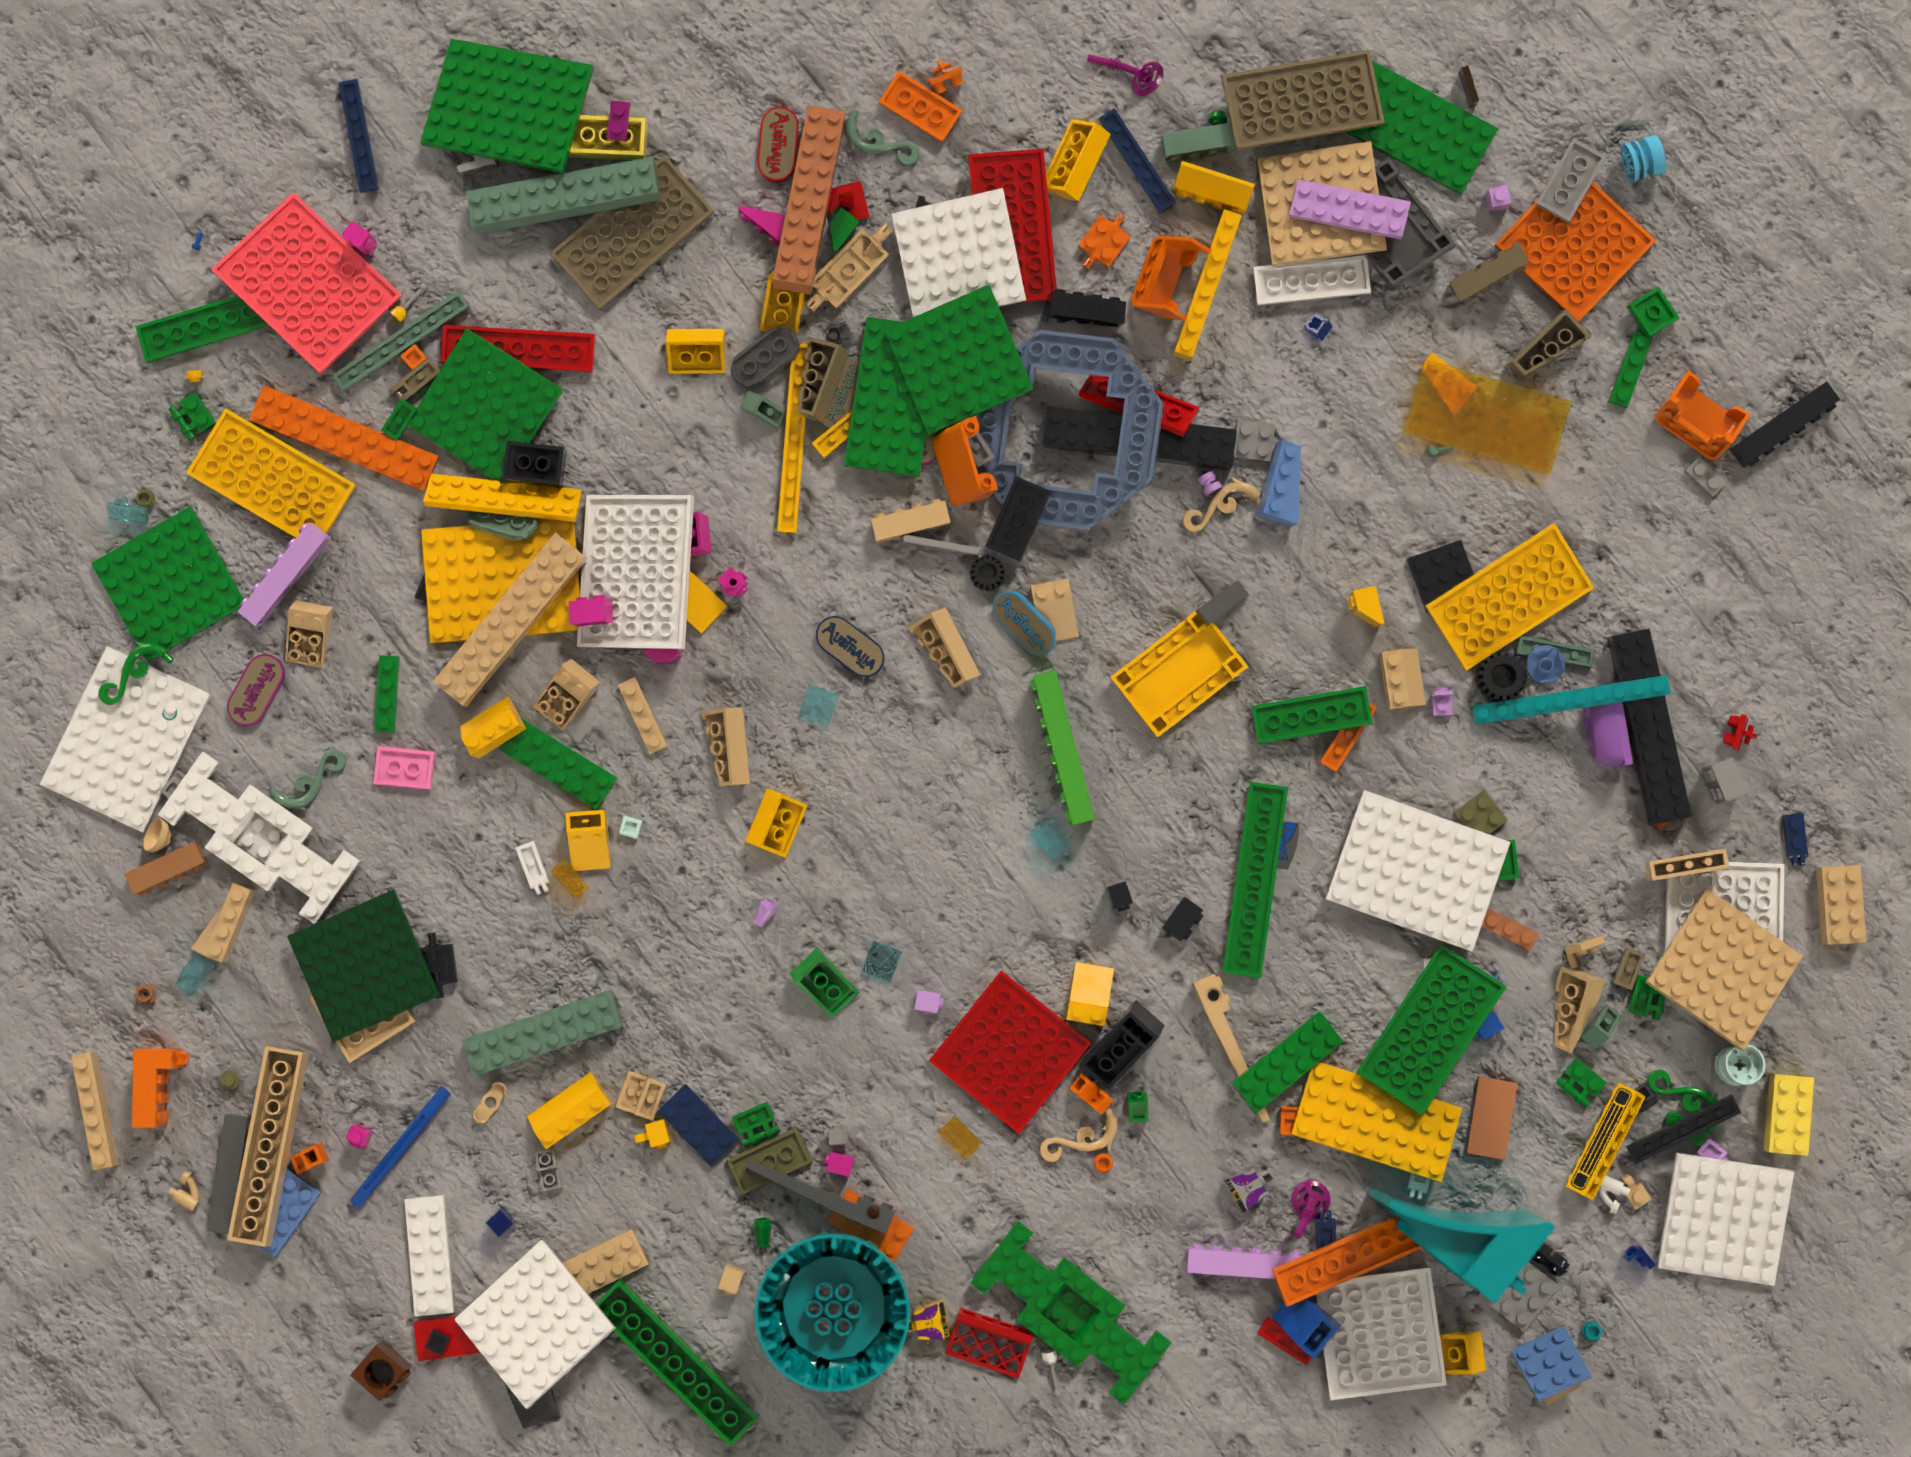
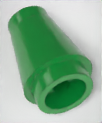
M761 1217L754 1219L753 1229L758 1247L770 1246L772 1226L770 1218Z

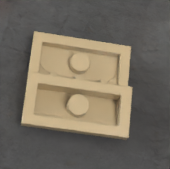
M627 1070L615 1107L653 1121L666 1084Z

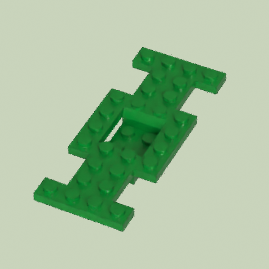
M1017 1221L970 1283L986 1295L993 1284L999 1280L1028 1304L1016 1320L1077 1368L1088 1354L1091 1353L1120 1376L1108 1393L1124 1405L1172 1342L1155 1330L1145 1345H1143L1114 1322L1125 1308V1305L1065 1257L1062 1258L1053 1271H1050L1023 1250L1022 1247L1033 1232L1020 1221Z

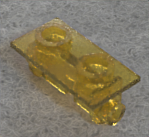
M565 859L550 870L574 899H579L590 888Z

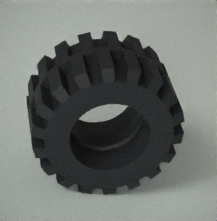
M1499 652L1490 655L1477 668L1476 681H1478V689L1480 688L1482 690L1481 693L1487 695L1488 699H1494L1497 702L1514 698L1526 686L1525 682L1528 677L1525 675L1527 669L1523 667L1525 664L1523 661H1519V657H1514L1509 652ZM1496 666H1503L1510 671L1512 679L1508 687L1500 688L1493 683L1491 673Z

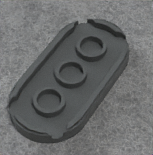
M777 326L768 330L735 356L732 365L734 379L740 385L748 388L757 387L764 383L797 356L800 349L798 336L787 327Z

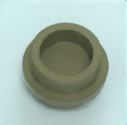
M143 489L136 495V502L142 508H150L155 503V495L148 489Z
M226 1071L220 1077V1084L226 1090H233L239 1085V1075L234 1071Z

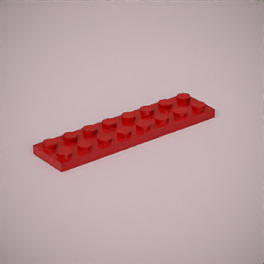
M443 325L442 364H445L467 328L531 369L593 373L595 334Z

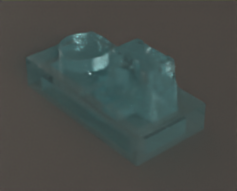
M116 498L114 503L108 502L106 508L109 519L147 525L149 516L146 507L128 505V499Z

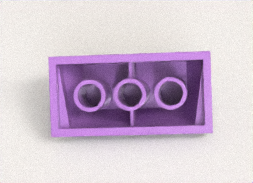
M1623 702L1584 708L1585 718H1583V725L1588 731L1586 743L1587 747L1591 748L1593 762L1602 766L1616 768L1633 764Z

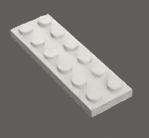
M1365 255L1315 260L1274 267L1272 265L1253 267L1257 306L1371 293L1368 262Z
M444 1195L404 1199L415 1316L453 1313L455 1309Z

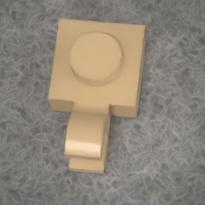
M1628 1174L1621 1177L1623 1183L1630 1189L1626 1198L1633 1209L1636 1210L1652 1200L1642 1183L1638 1182L1635 1184L1631 1175Z

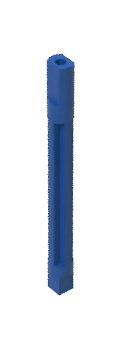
M443 1086L438 1089L352 1196L350 1201L353 1205L360 1208L449 1098L451 1095L449 1090Z

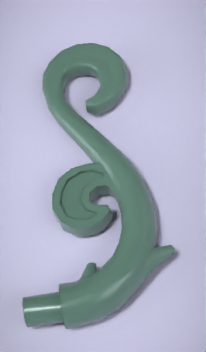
M852 109L845 123V133L851 150L856 147L864 152L881 153L907 147L912 151L911 155L904 157L901 154V150L897 152L899 162L904 166H911L917 162L919 151L915 144L910 142L883 144L884 134L877 128H872L867 133L868 142L875 139L876 143L867 144L863 142L856 133V131L859 132L856 125L859 111Z
M328 750L321 758L315 780L310 775H302L296 779L295 787L298 791L306 792L305 785L310 786L308 793L299 799H290L291 795L284 796L275 788H272L268 793L274 798L275 802L285 809L306 811L307 809L304 806L308 805L315 798L321 787L326 760L331 756L336 757L337 764L335 766L328 765L327 769L332 772H338L344 769L346 757L339 750Z

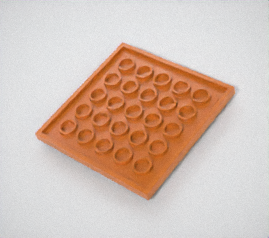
M1592 182L1569 223L1536 206L1535 202L1494 246L1499 251L1508 250L1513 247L1512 244L1518 241L1529 259V263L1525 266L1526 270L1523 273L1562 310L1566 309L1579 322L1656 240Z

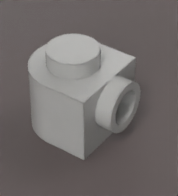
M843 1124L832 1125V1129L824 1130L825 1141H829V1145L848 1144V1130L843 1128Z

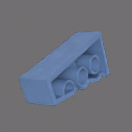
M1285 440L1276 443L1256 516L1289 527L1299 524L1300 445Z

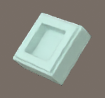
M623 816L619 834L638 839L643 821Z

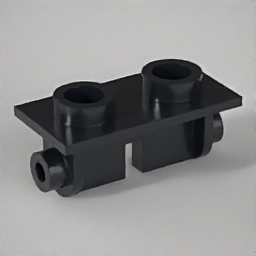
M1543 1243L1532 1259L1545 1266L1555 1276L1560 1277L1567 1273L1566 1269L1570 1265L1567 1263L1568 1260L1557 1252L1551 1257L1550 1254L1553 1249Z

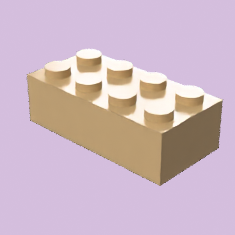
M1861 865L1817 867L1816 881L1821 945L1867 943Z

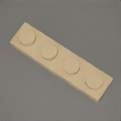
M636 677L619 684L618 687L649 754L651 755L668 747Z

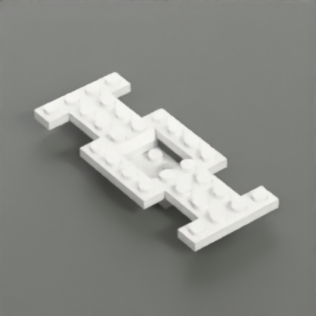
M202 752L158 815L173 826L178 823L185 811L193 815L215 831V834L205 846L207 850L266 891L271 890L279 877L283 878L310 897L299 914L313 924L317 923L358 866L360 860L346 850L342 851L333 865L303 844L314 829L251 784L248 785L239 799L234 797L209 779L219 765V762L205 752Z

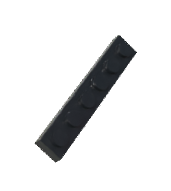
M1730 1094L1627 1145L1626 1148L1635 1165L1740 1114L1741 1111L1733 1095Z

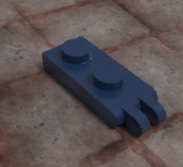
M1804 814L1782 815L1787 858L1791 859L1792 866L1798 865L1797 858H1799L1800 866H1804L1805 858L1808 857Z
M1322 1210L1319 1211V1218L1315 1219L1316 1250L1336 1242V1219L1332 1218L1331 1210H1327V1218H1324V1211Z

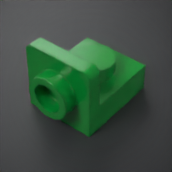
M1141 1091L1128 1093L1129 1123L1148 1122L1147 1093Z

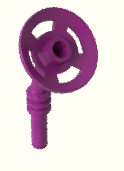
M1090 54L1087 58V62L1107 66L1108 69L1112 68L1114 70L1116 68V71L1120 69L1134 74L1132 90L1138 96L1151 94L1157 89L1163 79V67L1155 61L1148 62L1137 68L1123 63L1121 60H1113V58L1107 59ZM1157 70L1156 78L1152 81L1153 72Z
M1304 1181L1297 1185L1292 1193V1206L1296 1213L1300 1215V1222L1294 1233V1237L1297 1239L1302 1237L1311 1219L1319 1218L1317 1210L1321 1208L1323 1201H1326L1322 1209L1324 1214L1329 1209L1331 1201L1329 1191L1318 1181ZM1312 1186L1319 1187L1324 1194L1319 1195V1193L1312 1190ZM1305 1187L1306 1190L1302 1192L1300 1199H1297L1298 1193ZM1303 1205L1305 1209L1301 1211L1299 1206Z

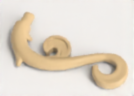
M1232 477L1233 483L1222 487L1212 498L1201 524L1195 526L1191 522V518L1195 515L1202 517V513L1195 509H1190L1184 513L1182 523L1188 531L1198 532L1207 525L1216 507L1223 513H1231L1236 509L1237 503L1232 497H1227L1228 503H1223V498L1227 494L1236 491L1243 492L1242 496L1253 500L1257 508L1260 503L1261 494L1253 485Z
M1108 1108L1104 1111L1106 1125L1103 1127V1131L1106 1130L1101 1139L1092 1143L1085 1142V1137L1087 1136L1090 1140H1093L1095 1133L1091 1127L1084 1126L1077 1131V1142L1056 1137L1045 1139L1040 1146L1041 1157L1048 1162H1055L1061 1157V1147H1058L1056 1153H1049L1048 1145L1051 1143H1058L1086 1152L1097 1151L1104 1147H1107L1109 1151L1118 1128L1117 1119L1114 1117L1112 1109Z

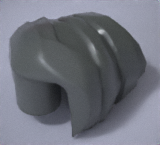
M846 321L829 327L828 338L836 344L840 345L844 340L853 336L847 327Z

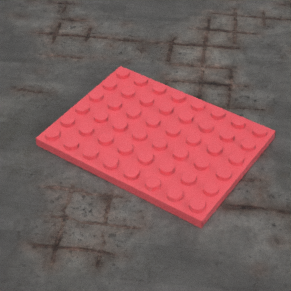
M294 192L211 269L222 282L320 375L402 298V295Z

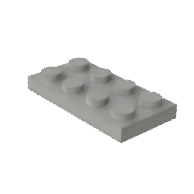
M1573 138L1535 205L1569 223L1607 156Z

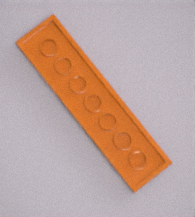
M1394 1216L1271 1270L1284 1304L1288 1307L1420 1250L1422 1247L1395 1226L1400 1219Z

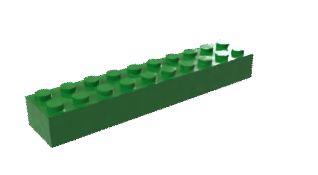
M622 1278L596 1303L615 1326L613 1331L730 1447L758 1419L759 1414Z

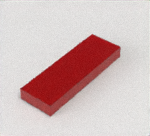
M1266 1317L1257 1334L1300 1362L1308 1365L1312 1357L1301 1349L1277 1322Z

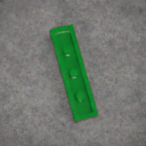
M1636 330L1633 332L1609 403L1628 408L1653 336L1647 338L1642 332Z
M379 655L375 732L395 733L399 656Z

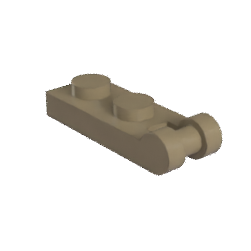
M428 357L391 387L389 393L398 399L397 402L401 398L408 402L436 378L440 369ZM403 387L407 389V392L404 395L401 392V389Z

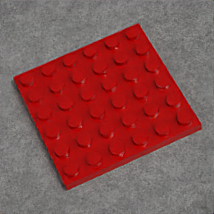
M1001 970L929 1059V1062L1020 1134L1091 1045V1042Z

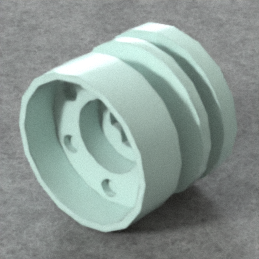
M1749 1044L1743 1051L1736 1046L1725 1047L1716 1056L1714 1064L1715 1072L1719 1079L1731 1086L1757 1082L1764 1074L1766 1066L1764 1056L1760 1050ZM1734 1063L1739 1064V1068L1734 1067Z

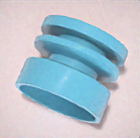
M1657 135L1642 138L1640 144L1638 141L1633 140L1631 143L1626 142L1621 145L1622 164L1630 182L1645 179L1647 173L1649 176L1654 177L1666 172L1665 153Z

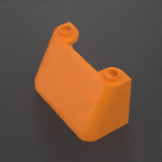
M1688 370L1657 411L1655 420L1659 425L1710 460H1717L1733 444L1751 414L1741 407H1732L1728 411L1697 390L1700 386V380Z
M976 416L964 419L937 433L932 440L949 501L955 506L985 500L998 490L994 476L989 473L978 474L968 441V438L974 437L979 432V423Z

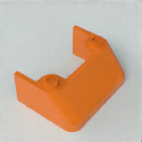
M1157 236L1150 245L1131 297V304L1140 310L1165 319L1186 321L1187 317L1178 312L1177 303L1171 300L1183 266H1190L1195 263L1198 253H1211L1212 250L1192 237Z

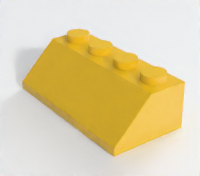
M1072 119L1046 172L1048 191L1064 199L1079 202L1111 134L1097 123Z
M1182 161L1173 192L1181 198H1193L1195 202L1205 204V202L1212 204V207L1222 210L1224 208L1231 212L1245 215L1255 184Z
M590 1072L527 1117L535 1134L545 1149H548L613 1103L595 1076Z

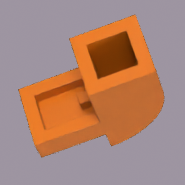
M1082 1073L1070 1086L1074 1093L1101 1115L1114 1100Z
M323 1142L290 1156L297 1174L330 1160Z

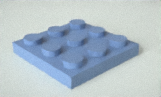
M1564 1326L1511 1350L1538 1402L1592 1378Z

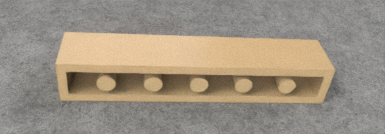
M97 1051L71 1056L93 1171L119 1165Z

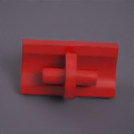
M1741 714V717L1730 715L1728 726L1737 728L1735 735L1725 733L1723 743L1731 746L1735 751H1740L1743 737H1745L1744 744L1749 745L1751 739H1757L1758 735L1753 733L1754 726L1749 725L1747 731H1745L1749 720L1747 715Z

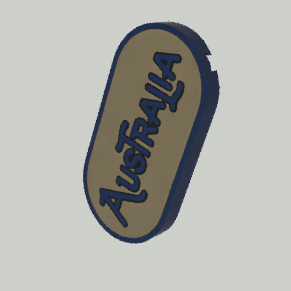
M830 616L818 625L816 640L820 648L859 677H871L882 669L884 665V652L881 646L845 618Z

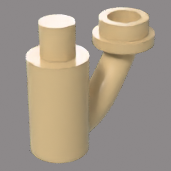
M185 1171L180 1181L183 1185L188 1184L191 1195L182 1189L177 1191L172 1187L168 1191V1195L173 1197L174 1202L194 1212L200 1203L199 1190L191 1177L193 1173Z

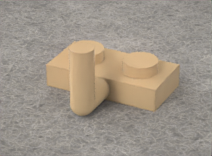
M1603 935L1565 947L1571 969L1578 967L1575 954L1580 956L1599 949L1598 945L1605 943Z

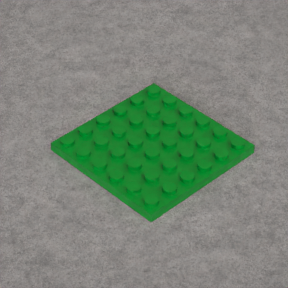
M989 284L884 330L928 435H932L964 419L978 415L1034 390Z
M466 328L407 426L492 480L505 483L508 480L502 478L507 441L531 443L564 389Z
M191 506L91 563L134 641L156 643L167 650L174 648L241 608V602L244 600L243 595ZM148 653L143 655L147 662L156 658L151 657L152 654Z

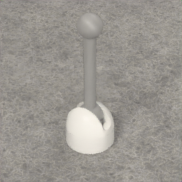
M1054 1349L1041 1352L1042 1360L1050 1366L1055 1389L1054 1396L1060 1397L1061 1391L1058 1389L1053 1366L1057 1361V1352Z

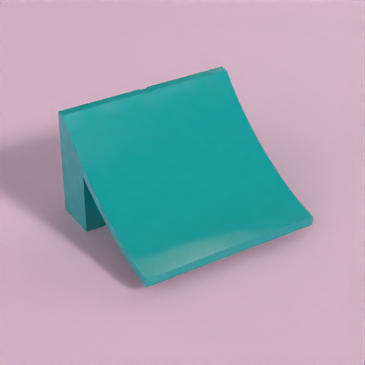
M1372 1187L1367 1192V1194L1400 1219L1395 1225L1398 1229L1471 1288H1476L1493 1303L1499 1300L1508 1287L1524 1295L1527 1288L1523 1286L1525 1281L1518 1274L1556 1228L1551 1222L1521 1208L1496 1212L1448 1211L1399 1200Z

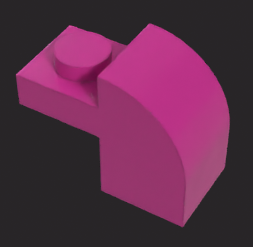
M647 649L644 651L649 658L658 663H668L682 656L679 649Z

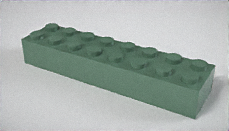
M607 990L462 1039L473 1075L478 1076L623 1027L624 1024L613 990Z

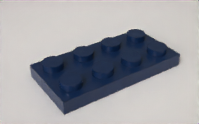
M687 1084L658 1110L710 1166L714 1165L739 1140Z

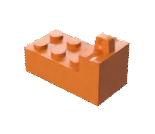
M183 1048L133 1049L132 1128L166 1126V1122L169 1119V1113L166 1111V1103L169 1101V1092L166 1091L167 1083H169V1072H167V1069L182 1068V1065L189 1064V1053L183 1052Z

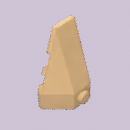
M1566 967L1560 968L1555 991L1558 992V1002L1555 1003V1010H1557L1554 1036L1555 1047L1568 1053L1573 1052L1600 999L1605 980Z

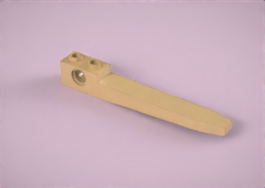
M1211 974L1192 984L1214 1032L1237 1076H1240L1248 1067L1223 1013L1230 1010L1229 1005L1232 1003L1228 994H1223L1221 987L1224 985L1220 976L1216 977L1215 974ZM1210 990H1216L1218 993V998L1215 1001H1211L1208 998ZM1265 1107L1257 1113L1262 1123L1270 1120Z

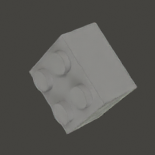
M1733 757L1702 768L1704 771L1702 772L1703 779L1709 784L1711 789L1709 790L1710 796L1717 804L1748 793Z

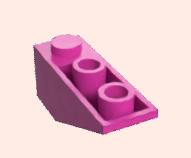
M743 206L738 207L739 217L746 223L749 221L755 225L753 228L760 234L765 233L768 235V240L775 246L780 245L785 216Z

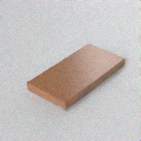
M1478 1076L1466 1153L1505 1160L1518 1083Z

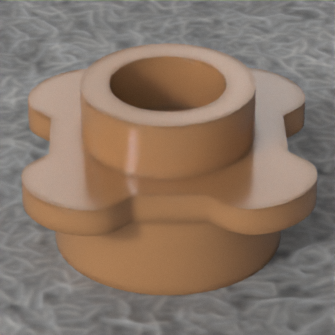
M148 984L147 986L138 985L136 987L137 1003L155 1002V986L153 984Z

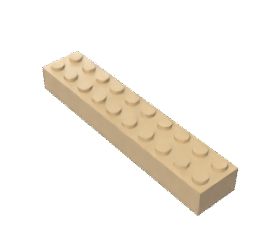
M554 533L433 682L462 706L467 707L588 559L557 533Z
M265 1046L227 1238L229 1241L263 1247L272 1246L309 1053Z

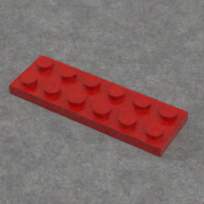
M1089 375L1079 391V397L1123 413L1125 399L1106 396L1109 377ZM1154 390L1164 403L1161 429L1184 437L1197 416L1199 407Z

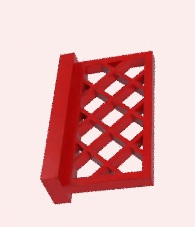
M960 1307L945 1354L1019 1378L1034 1333L1028 1329ZM959 1323L967 1325L970 1332L961 1336L958 1331ZM980 1330L986 1331L989 1338L979 1342L975 1333ZM973 1335L977 1344L967 1348L963 1339ZM999 1336L1004 1337L1007 1344L998 1348L993 1339ZM960 1341L964 1350L960 1352L952 1351V1344ZM991 1341L995 1350L985 1354L981 1345ZM1018 1342L1025 1344L1024 1351L1016 1354L1012 1345ZM979 1347L983 1356L977 1359L973 1358L969 1351ZM1009 1347L1014 1356L1004 1360L1000 1351ZM997 1353L1001 1362L996 1365L991 1364L987 1357ZM1016 1359L1019 1365L1017 1372L1009 1370L1006 1363Z

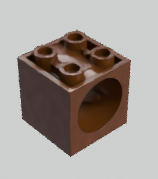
M383 1340L374 1346L350 1376L380 1401L384 1397L388 1399L398 1389L396 1384H400L410 1375L409 1369L413 1365ZM376 1359L377 1361L385 1360L391 1364L394 1372L392 1383H380L374 1378L372 1365Z

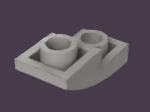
M554 1148L535 1152L542 1192L563 1189Z

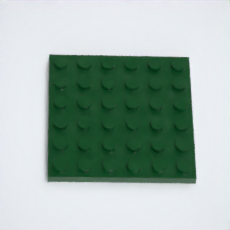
M395 889L287 936L332 1042H336L441 996Z

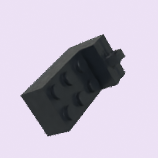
M1135 1000L1111 1029L1083 1057L1079 1065L1109 1091L1159 1038L1165 1025Z

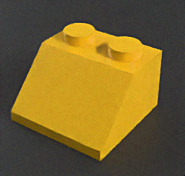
M1376 586L1354 590L1348 595L1347 606L1349 610L1352 609V613L1374 628H1379L1384 624Z
M1460 1331L1440 1334L1445 1374L1473 1375L1486 1371L1481 1331Z

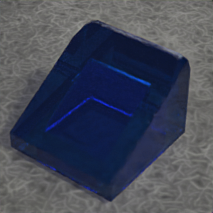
M1313 313L1303 328L1317 339L1323 341L1332 329V324L1328 319Z

